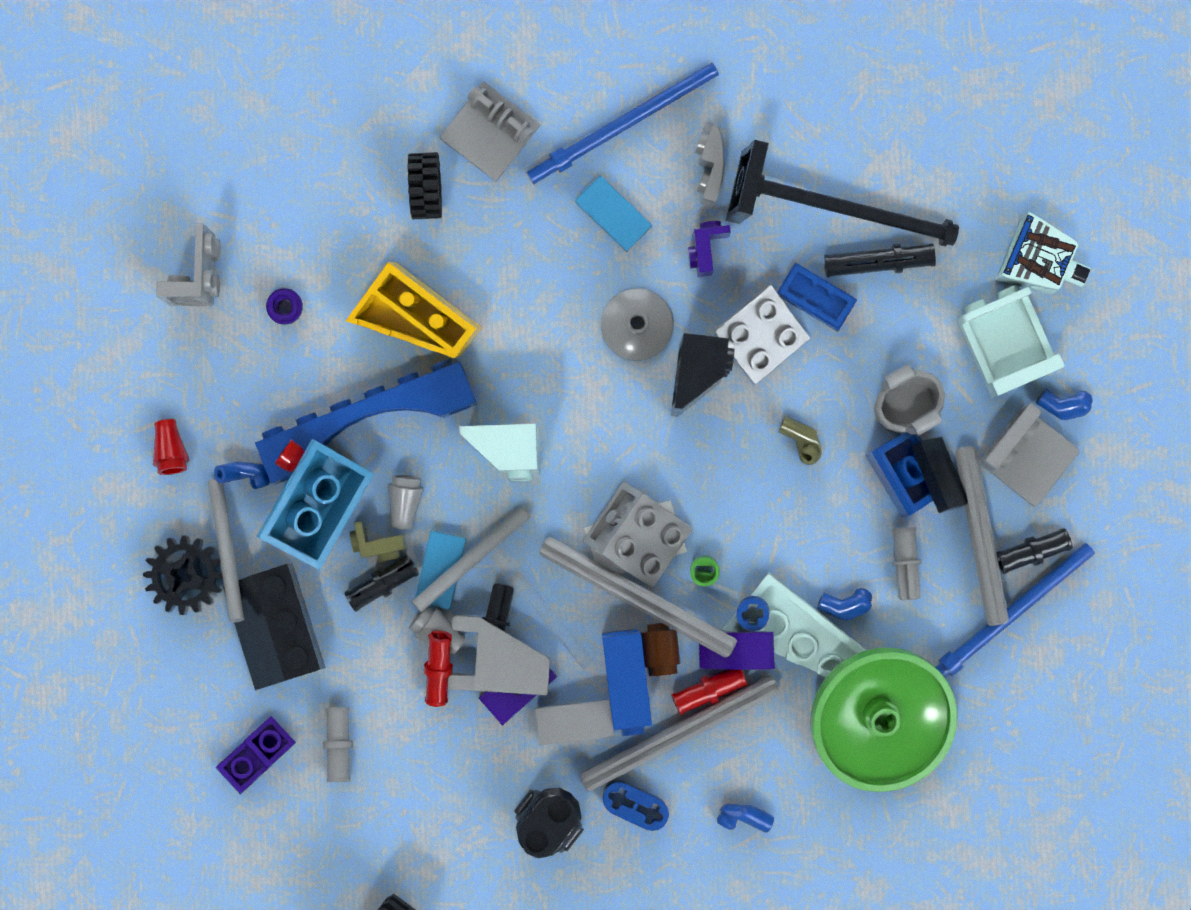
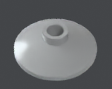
M645 289L625 290L613 297L605 307L601 319L602 335L608 347L618 356L633 361L647 360L658 355L670 341L673 332L672 313L667 303L652 291ZM641 317L645 323L644 327L639 330L633 329L630 324L632 318Z

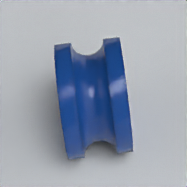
M749 596L744 598L738 605L736 617L738 623L743 628L749 631H756L762 629L767 624L770 609L764 599L758 596ZM749 604H757V610L762 608L764 615L758 616V621L755 623L749 622L750 617L745 619L743 616V612L748 611Z

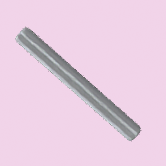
M974 446L961 447L955 451L959 478L968 500L965 509L986 620L989 626L1002 625L1007 623L1009 618L977 450Z

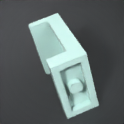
M1017 285L1011 286L996 293L999 300L987 305L984 299L964 307L963 309L966 314L957 319L991 398L1065 367L1060 354L1054 355L1029 299V295L1032 294L1029 287L1019 291Z

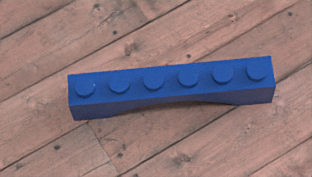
M452 359L441 361L431 366L433 372L419 377L418 372L411 373L397 380L399 385L385 390L384 386H379L363 393L365 399L352 404L350 399L343 400L331 405V412L317 417L316 413H311L295 420L297 426L284 431L283 427L279 426L263 432V439L255 442L270 483L277 485L287 481L293 473L285 471L274 464L291 439L305 451L312 439L327 447L335 437L348 427L365 418L385 412L407 410L430 413L445 418L478 405L461 362L453 364Z

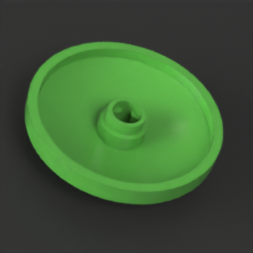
M884 647L866 650L840 663L825 678L818 689L810 716L812 740L818 755L826 767L844 783L854 788L871 792H888L903 789L925 778L942 762L948 753L957 728L956 700L945 677L933 664L922 656L899 648Z

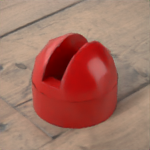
M291 439L274 464L285 471L293 472L305 451Z

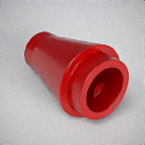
M164 419L155 422L153 466L157 467L158 474L173 475L186 471V463L189 461V457L177 429L176 420Z

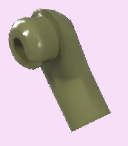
M785 416L778 433L795 440L802 463L806 465L815 464L822 455V448L816 430Z

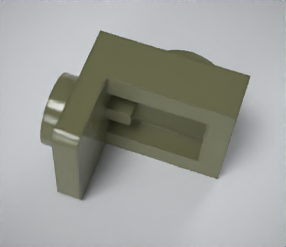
M364 521L354 522L355 530L350 531L352 549L354 553L360 552L361 558L377 556L378 562H384L400 558L399 551L407 550L404 535L368 541Z

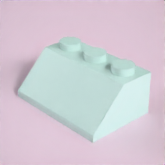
M536 424L460 426V435L503 475H508L510 482L532 481V474H540L539 437Z

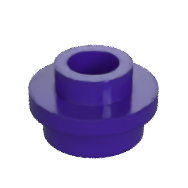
M281 288L275 290L268 297L266 310L274 322L288 325L299 319L303 311V303L295 291ZM282 301H289L291 303V310L288 313H280L279 305Z

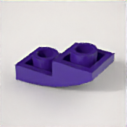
M723 631L737 640L736 646L729 657H723L699 644V667L701 669H775L774 632Z
M270 716L215 768L241 795L296 742Z

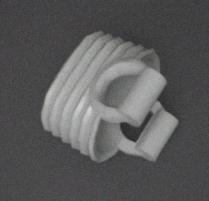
M909 364L904 365L884 377L882 389L878 393L874 406L876 420L887 430L900 433L908 432L911 435L916 434L920 436L942 423L940 412L943 409L946 395L942 383L932 373L914 370Z

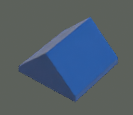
M908 432L896 436L865 454L901 517L910 516L933 501L911 447L922 441L920 436L916 434L911 435Z

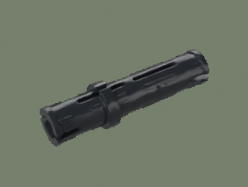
M933 243L901 247L900 244H894L890 249L824 255V267L827 278L830 276L894 270L895 273H903V269L925 266L933 267L936 265ZM913 256V258L884 261V259ZM876 260L875 262L845 265L846 263Z

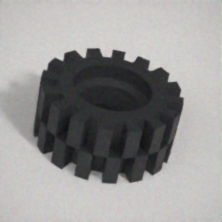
M438 152L408 154L407 169L412 220L441 218L442 185Z

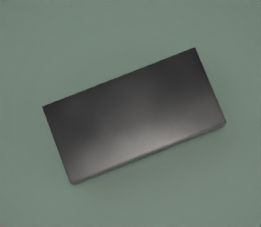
M942 436L923 440L912 445L913 453L937 511L943 513L967 505L966 493Z

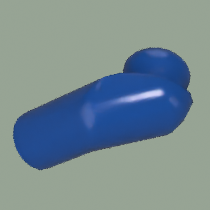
M238 461L218 465L214 469V477L218 483L250 478V485L253 489L263 488L270 484L263 464Z
M725 804L719 809L721 814L717 818V823L729 830H733L736 827L737 821L740 820L767 833L771 830L774 823L772 815L751 805Z

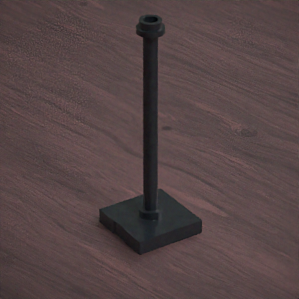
M753 140L748 147L741 151L725 221L736 224L742 223L753 214L756 197L764 194L938 238L939 245L944 247L947 245L953 246L957 240L959 225L953 224L952 220L946 219L942 225L765 180V175H762L769 145L767 142Z

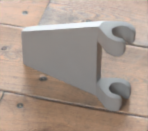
M458 614L453 617L452 629L454 631L478 632L475 675L453 673L448 678L449 689L548 695L549 657L479 616Z

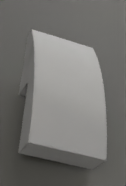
M712 124L709 134L701 133L695 153L701 155L699 165L712 170L711 173L703 172L697 192L703 193L701 204L714 208L723 174V144L719 127Z
M610 700L535 708L539 745L614 737Z

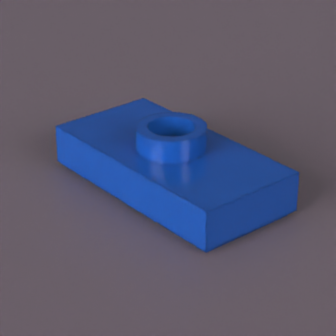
M796 262L777 291L780 298L837 332L857 302L856 298Z

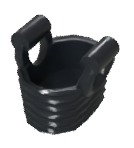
M560 787L548 788L542 791L530 789L514 810L516 813L515 819L517 820L518 842L528 855L535 858L553 856L557 852H568L584 830L580 822L581 811L579 802L570 792Z

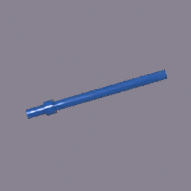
M713 63L708 64L566 149L561 147L549 154L550 158L526 172L530 181L534 185L556 171H559V173L573 166L572 162L717 77L719 73Z
M1087 543L1083 544L1007 607L1009 618L1007 623L996 626H989L987 624L953 653L948 651L938 660L940 664L936 666L937 670L945 678L948 675L953 677L964 668L962 664L1090 559L1095 554L1094 550Z

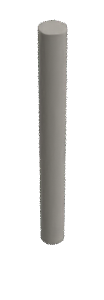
M216 479L208 481L228 615L229 621L236 623L244 620L224 485L223 483H218Z
M522 506L518 508L412 600L413 605L420 612L425 610L531 517L528 511Z

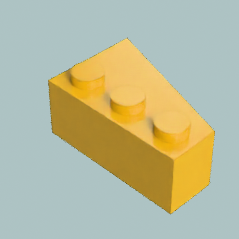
M388 262L346 319V322L378 331L379 333L410 342L411 344L452 358L461 357L483 328L397 262Z

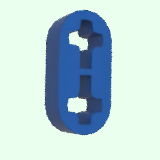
M613 781L604 789L602 796L603 804L607 811L649 831L659 830L667 823L669 817L668 807L659 797L624 781ZM620 788L625 789V797L634 802L633 807L621 803L618 808L612 806L613 799L609 797L610 792L617 793ZM653 803L659 805L658 812L662 815V818L660 820L653 819L651 823L646 822L645 813L637 810L639 804L646 808H651Z

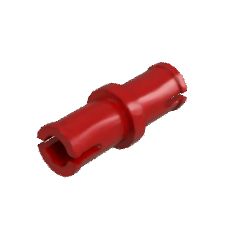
M433 631L428 635V661L424 663L423 670L427 676L425 703L433 707H442L448 703V678L453 674V664L450 662L452 635L446 631Z
M728 669L710 678L705 675L700 678L699 683L673 693L671 696L681 716L685 712L708 702L711 704L719 702V697L742 686H747V682L742 670Z

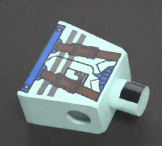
M1028 212L1021 218L996 280L1010 285H1017L1023 288L1029 287L1032 290L1054 294L1059 291L1064 280L1082 287L1087 280L1090 267L1072 260L1078 247L1077 241L1035 214Z

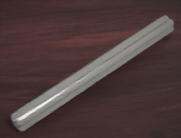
M552 537L547 538L543 542L539 552L542 557L723 657H729L733 652L737 642L734 637Z
M767 675L721 699L719 702L702 709L582 772L580 779L585 789L592 791L779 692L778 685L771 675Z

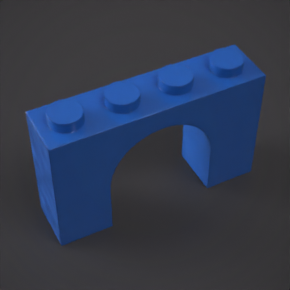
M638 629L602 633L613 730H621L622 736L644 734V727L652 726L641 632Z

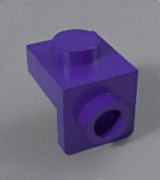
M721 221L700 223V229H694L693 231L694 246L688 247V260L690 269L696 268L697 277L712 276L713 274L710 240L728 238L731 234L730 225L722 226Z

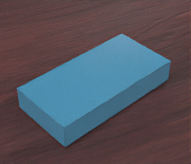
M601 175L575 200V203L626 253L652 227Z
M430 531L415 598L463 557L466 538ZM457 582L430 605L450 610Z

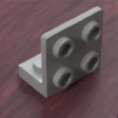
M196 223L194 281H190L189 276L170 275L167 281H157L156 296L170 306H213L214 297H219L220 278L219 275H214L215 261H220L221 242L220 239H215V234L205 224Z
M1028 403L1019 409L981 457L979 464L1029 504L1037 506L1079 454V449L1040 419L1039 415L1042 411L1032 403Z
M623 481L583 539V542L652 588L691 533L692 528L646 494Z

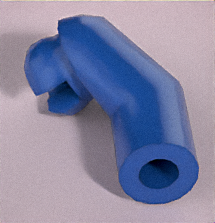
M1044 389L1038 397L1036 404L1060 420H1070L1088 414L1092 408L1093 398L1088 392L1081 390L1077 391L1074 396L1061 399L1048 389Z
M864 588L856 589L853 596L844 600L823 592L817 609L841 620L848 621L866 614L872 607L871 601L873 597Z

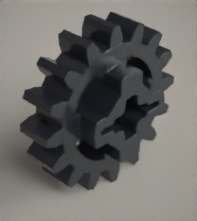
M186 535L181 536L180 544H177L174 538H168L167 549L156 545L154 549L159 556L146 559V562L153 567L152 571L143 573V577L152 579V584H149L145 590L146 592L156 591L157 595L153 600L154 604H159L163 601L167 602L165 605L166 612H172L176 606H178L180 615H187L189 606H191L195 613L201 612L200 602L203 601L208 605H212L214 601L210 596L211 592H222V588L216 585V579L223 578L222 573L216 571V567L221 565L220 559L211 558L215 551L213 546L202 549L203 539L197 538L192 545L190 544L189 536ZM186 550L181 560L175 562L167 560L172 554ZM201 559L206 565L208 577L202 574L199 566ZM188 567L187 573L192 576L191 580L180 583L182 577L177 575L178 569H186ZM161 574L165 575L169 584L167 591L162 584ZM193 588L202 590L196 597L182 600L188 590Z

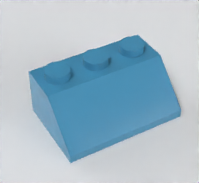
M312 439L257 537L320 570L374 473Z

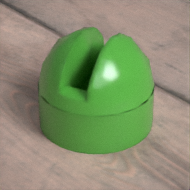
M703 555L697 557L691 563L690 575L697 585L710 586L719 577V565L714 558ZM696 565L714 567V570H695Z

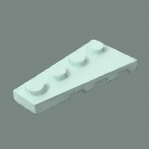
M770 572L767 573L750 594V596H758L764 599L770 609L767 624L762 629L756 631L774 632V653L785 657L788 661L809 668L826 678L840 663L858 653L866 651L863 646ZM749 604L748 611L743 612L744 618L750 617L749 622L752 623L758 621V616L764 615L762 608L757 610V604ZM737 612L723 628V631L726 632L749 630H746L738 623Z

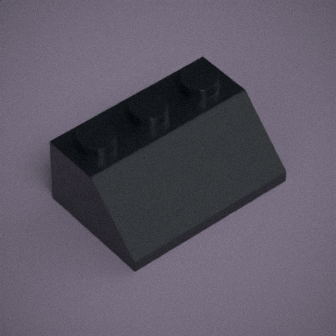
M689 333L683 334L679 344L671 416L678 417L718 386L723 377L727 378L728 374H730L733 367L735 349L728 348L729 338Z
M284 564L238 580L244 620L234 624L255 690L326 668L293 564Z

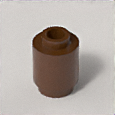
M663 623L648 624V632H641L645 668H648V675L663 676L677 674V665L680 664L677 631L670 629L669 626Z

